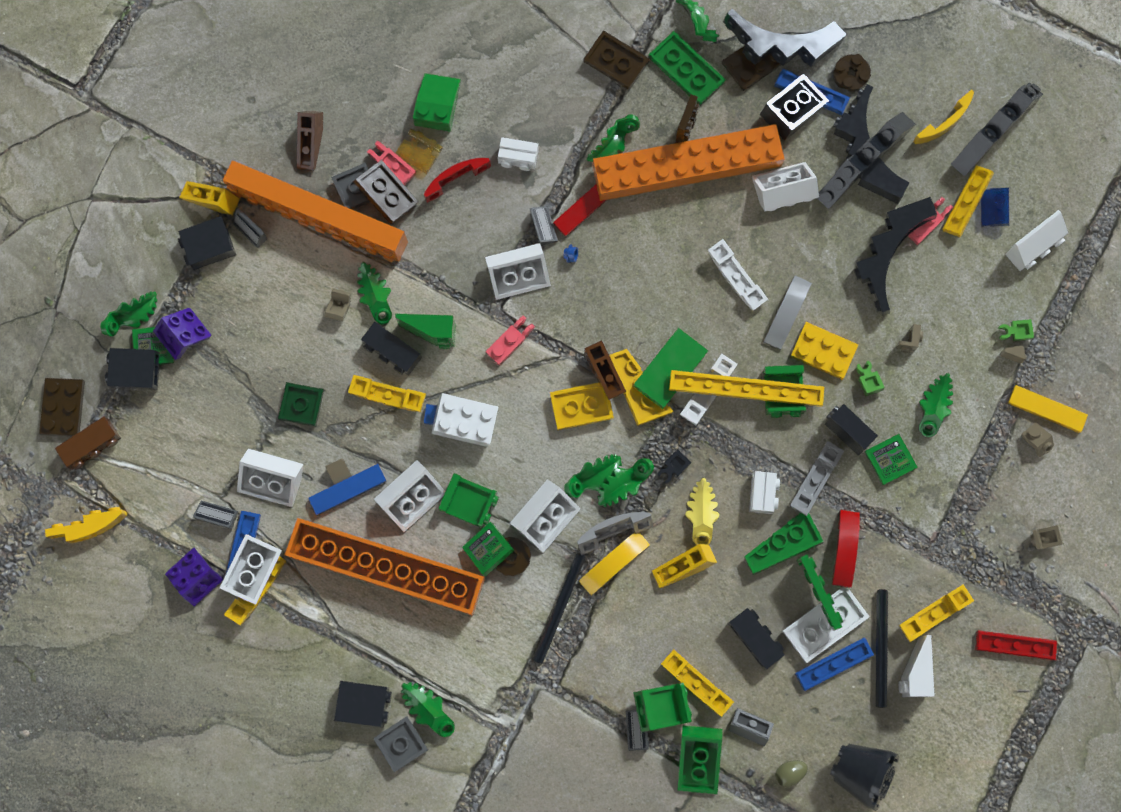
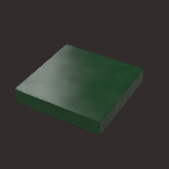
M286 382L278 420L316 427L324 389Z

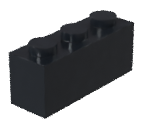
M375 321L361 338L364 349L370 353H373V351L379 355L378 358L385 364L390 362L394 365L393 369L401 375L405 373L409 376L422 359L419 352Z
M746 608L728 622V625L760 666L767 670L785 656L782 652L785 649L779 641L774 642L770 636L772 633L766 625L762 626L760 624L758 614L753 609L749 610V608Z

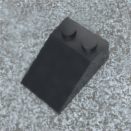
M803 74L767 102L759 115L769 125L776 124L779 136L785 141L812 118L829 100Z

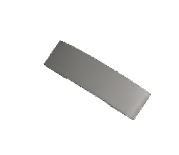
M794 276L764 343L781 350L810 289L811 282Z
M827 441L796 493L790 507L805 516L808 515L844 450Z
M647 512L627 513L609 518L595 525L577 541L581 555L598 549L599 541L631 528L634 529L635 533H639L654 527L651 514Z

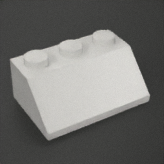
M806 162L752 176L759 203L764 211H774L780 207L793 206L803 201L809 202L819 197L817 177Z
M1059 210L1016 242L1005 254L1019 271L1024 268L1030 269L1037 263L1035 260L1039 256L1043 259L1051 252L1049 249L1052 246L1057 248L1065 241L1064 237L1068 234L1062 213Z
M540 243L485 257L496 300L551 286Z
M248 449L240 461L237 492L292 507L302 479L303 464Z
M416 460L374 500L400 529L405 532L444 496L446 491L428 470Z
M547 479L510 524L544 553L579 512L580 508L560 487Z
M245 534L220 589L256 605L282 550Z

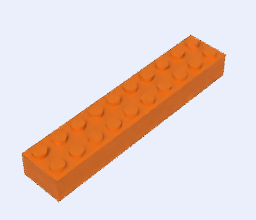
M775 124L593 159L592 167L599 198L602 201L778 168L782 166L785 158Z
M233 160L223 178V182L227 186L226 188L239 199L243 197L247 199V202L255 206L260 204L264 206V209L272 213L277 211L286 219H296L303 226H313L316 231L325 234V232L330 233L333 238L342 241V239L349 241V244L356 248H359V246L366 248V251L370 254L376 255L378 253L383 255V258L387 261L393 262L395 260L399 262L408 244L405 232Z
M297 518L285 552V556L471 616L474 615L485 581L484 576Z

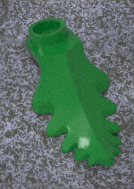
M676 0L677 3L684 5L689 10L695 27V35L703 36L702 41L717 42V37L720 34H716V30H707L709 16L704 14V7H699L698 2H693L692 0Z
M629 114L624 118L616 120L614 126L607 129V137L601 139L602 145H597L595 147L596 150H592V154H588L586 160L593 162L595 158L616 155L618 150L624 152L625 135L639 129V118Z
M361 262V267L358 268L361 272L357 274L361 280H358L357 284L363 285V287L357 291L360 294H364V296L359 301L369 306L377 323L386 324L392 318V312L387 302L391 289L383 288L386 280H378L381 274H374L376 268L370 269L371 264ZM381 312H385L384 316H380L379 314Z
M147 292L145 297L144 295L140 296L139 301L133 298L129 305L126 302L120 303L119 307L115 311L109 312L105 320L101 322V332L112 337L116 335L121 326L139 328L141 326L140 320L148 322L149 317L147 314L153 315L155 312L152 308H157L155 304L158 301L156 298L157 293Z
M946 373L944 376L940 375V380L934 379L935 385H929L932 392L924 391L923 393L927 400L921 399L919 401L920 406L924 410V416L919 424V431L925 437L936 435L943 422V418L950 416L952 413L947 408V406L953 404V401L947 398L953 395V392L949 391L953 388V385L949 384L953 381L949 373Z
M611 454L608 458L606 455L603 462L600 458H597L594 465L586 462L581 471L574 474L565 483V493L570 498H578L587 489L594 491L604 490L601 484H609L606 476L615 477L613 470L622 466L621 456L616 454L613 456Z
M641 458L630 469L615 468L613 470L615 477L606 476L609 484L602 483L601 487L604 490H598V493L601 495L597 496L599 499L598 505L607 507L608 504L611 506L613 502L614 504L618 503L619 497L625 501L627 493L633 496L636 495L640 484L645 482L654 470L652 461Z
M411 682L401 685V693L404 694L402 699L407 700L404 704L406 706L412 705L409 713L411 715L418 714L415 719L417 724L429 725L441 737H449L454 733L455 724L443 712L441 697L438 696L433 699L432 690L424 694L425 687L422 685L418 689L417 683L413 686Z

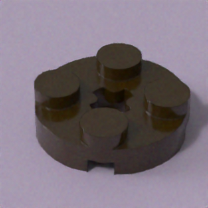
M860 54L843 56L837 61L833 72V78L837 86L850 92L859 91L860 88L863 89L871 77L870 66ZM850 69L856 71L855 77L847 74Z
M506 537L505 539L514 549L512 554L516 553L517 556L514 562H511V560L507 561L505 558L495 568L505 576H518L526 571L530 565V549L524 541L515 537Z

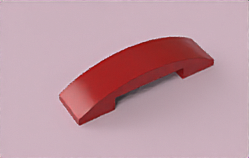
M474 158L449 167L439 174L428 186L424 193L425 201L429 203L443 195L441 187L472 170L476 176L491 168L490 159Z
M840 510L836 560L832 577V585L852 588L859 541V512Z

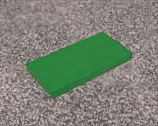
M675 31L648 54V58L689 97L691 94L698 97L697 104H700L699 106L726 82V79Z
M678 327L633 384V387L661 409H664L677 392L669 391L671 370L692 372L708 350Z

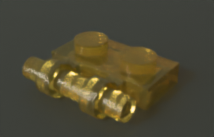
M410 129L408 135L413 140L409 142L404 139L395 154L409 165L427 174L436 161V157L432 155V152L435 150L440 153L443 147L437 144L436 140H430L423 136L422 132ZM421 142L426 145V150L418 147V144Z

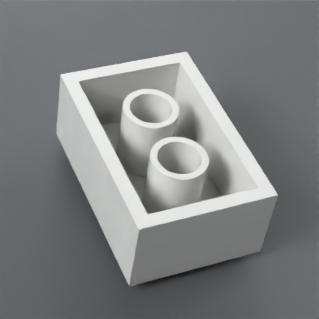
M442 393L439 397L431 434L487 447L491 443L498 407Z

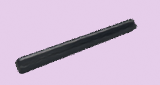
M580 553L575 555L534 655V662L539 664L544 662L586 559L585 555Z
M879 589L877 590L876 707L886 708L888 590Z

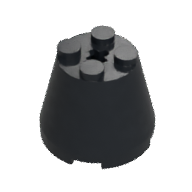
M854 744L842 745L838 756H840L839 762L833 765L830 775L834 777V782L867 808L877 811L880 806L877 804L878 801L885 798L896 772L893 764L898 762L899 754L888 750Z

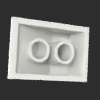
M931 635L919 637L902 674L901 681H899V693H902V697L934 696Z

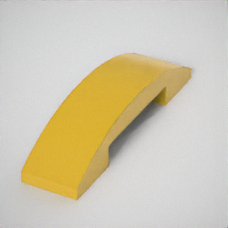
M971 89L957 101L954 106L957 112L935 129L931 124L928 125L915 137L913 142L915 144L926 143L939 138L952 129L967 110L974 91Z
M353 375L348 390L349 394L373 402L415 412H421L426 393L390 386L357 375Z
M633 533L585 574L579 582L592 596L629 562L648 548L650 544L640 533Z
M279 556L256 605L239 597L235 598L224 616L241 626L264 598L281 572L286 560Z
M964 584L902 622L899 627L908 641L911 642L952 614L974 602V599Z
M674 649L661 663L680 683H684V686L720 717L734 703L731 698L705 678Z

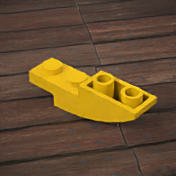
M120 507L109 508L108 512H101V510L89 511L88 515H83V521H73L68 526H63V524L51 525V528L45 529V536L50 539L65 537L66 542L71 544L82 542L112 529L127 516V512L120 509Z

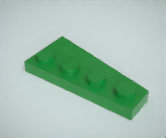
M800 513L788 521L781 529L773 533L766 541H763L749 552L744 559L752 575H755L823 544L824 541L810 514L808 513L805 516Z
M808 555L800 557L796 561L799 567L804 566V576L809 584H813V594L818 602L822 603L821 609L832 630L835 631L842 628L841 623H843V619L838 611L835 612L832 606L834 604L830 593L826 594L823 588L826 585L822 576H818L815 571L817 566L812 557L809 558Z

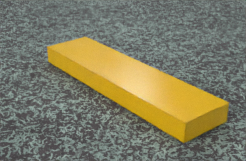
M975 166L942 228L943 232L957 237L962 236L994 175L992 170Z
M1017 385L1014 386L1007 403L1078 433L1082 432L1088 414Z

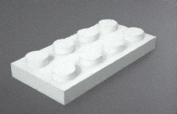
M842 587L831 595L834 600L832 606L835 612L838 611L843 619V623H841L842 628L835 631L832 630L821 609L822 603H820L782 631L805 663H808L869 618V615L849 588Z

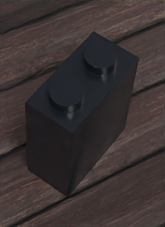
M222 216L178 231L180 238H178L181 249L184 248L186 255H183L186 265H190L193 270L236 256L230 234Z
M110 348L106 357L108 372L105 374V382L107 386L121 389L158 390L160 352L147 349Z
M845 404L840 408L835 406L826 416L828 421L825 425L858 456L878 437Z
M340 681L334 721L384 727V723L387 724L389 712L386 711L387 703L390 704L392 692L389 691L390 687Z

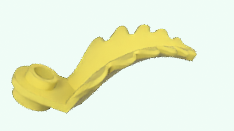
M702 478L700 482L696 483L698 487H693V491L696 493H690V497L694 501L687 502V506L692 510L686 511L685 516L693 523V542L696 545H709L712 540L713 523L719 518V513L713 511L718 506V503L711 501L715 498L714 493L710 494L713 488L708 487L710 483L705 478Z

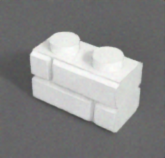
M501 138L498 163L505 168L517 166L524 171L535 169L539 150L538 143Z
M753 471L749 512L773 514L774 509H778L779 499L775 498L776 490H779L780 479H777V473Z

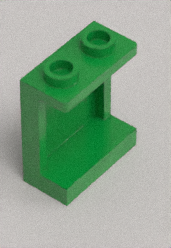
M804 365L765 366L763 369V380L803 384ZM765 401L766 415H771V418H780L782 415L790 414V417H801L806 412L804 405Z
M453 473L438 509L443 513L483 528L484 524L487 525L491 518L489 512L491 507H496L499 497L496 490L488 489Z
M684 683L633 692L641 732L692 722V712L688 705V693Z

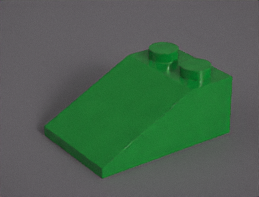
M425 73L416 99L413 114L414 125L451 132L461 79Z
M395 313L399 327L435 346H439L440 349L455 347L456 324L453 315Z
M682 725L677 791L718 794L722 729Z

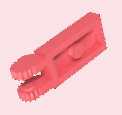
M379 141L375 143V146L383 152L380 157L371 149L367 151V154L376 163L382 160L404 186L416 175V171Z
M943 197L935 202V209L943 204L945 200ZM949 205L941 214L937 212L936 219L920 226L908 237L915 244L919 245L954 207Z
M525 316L520 317L514 325H511L485 351L499 366L526 340V337L535 328L533 324H530L522 334L517 330L525 323L527 319Z

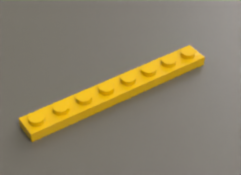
M671 370L669 391L817 407L823 406V386Z

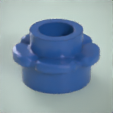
M569 245V248L564 249L563 256L567 263L577 261L578 248L573 247V245Z

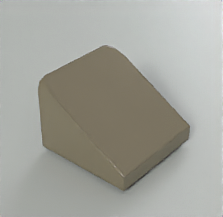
M1024 346L1005 348L1000 353L1001 357L1017 363H1023L1026 360Z
M343 458L325 466L334 485L352 476Z

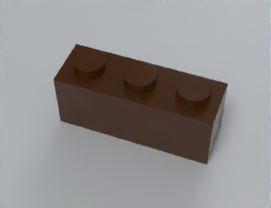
M103 416L57 446L55 450L67 468L76 470L84 466V462L90 458L98 457L105 448L115 446L121 437L111 421Z

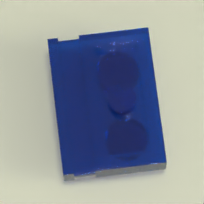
M1009 187L985 190L981 198V227L1010 226Z

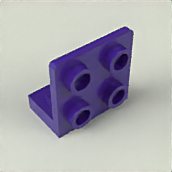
M191 308L162 317L153 330L154 334L175 360L181 358L189 346L211 337L210 332Z
M192 548L165 573L179 594L193 606L197 605L223 581L222 577L207 564L195 548Z

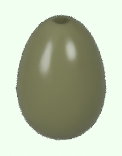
M800 760L788 761L777 768L775 776L781 786L792 787L805 777L808 767L805 762Z

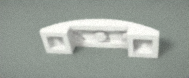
M723 239L707 250L727 282L752 311L768 300L760 287L754 284L735 259L733 251Z
M721 354L709 374L730 376L737 363ZM695 393L680 415L694 425H697L716 396Z

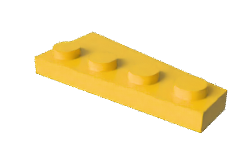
M627 349L609 355L626 390L624 396L637 426L674 412L668 405L661 409L633 387V384L643 372Z

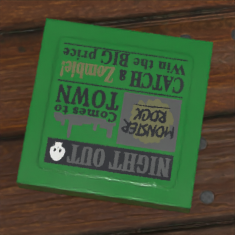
M155 327L132 330L133 349L159 351L160 365L174 363L172 355L154 334L153 330Z
M900 434L864 451L882 485L918 468Z
M491 521L462 547L484 576H487L514 551Z

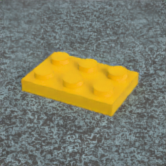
M805 322L790 357L843 380L858 344Z
M599 382L550 392L557 431L614 419L611 402L608 400Z

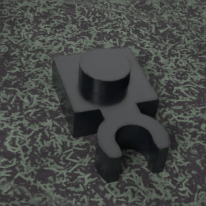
M677 449L664 462L667 468L661 469L657 476L660 477L663 473L667 474L668 479L664 483L668 484L672 479L673 473L678 477L692 462Z

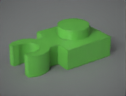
M1031 319L1012 321L1011 327L1007 324H1002L998 327V330L1003 329L1006 331V335L999 337L1000 340H1006L1010 336H1013V341L1031 340L1034 338Z
M866 361L867 369H862L861 365L857 364L856 370L858 374L862 375L858 380L865 396L884 391L885 387L878 372H871V362Z

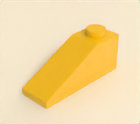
M186 181L179 197L210 210L232 216L240 200L227 189Z
M698 544L652 570L659 588H663L697 574L716 564L717 561L709 545Z

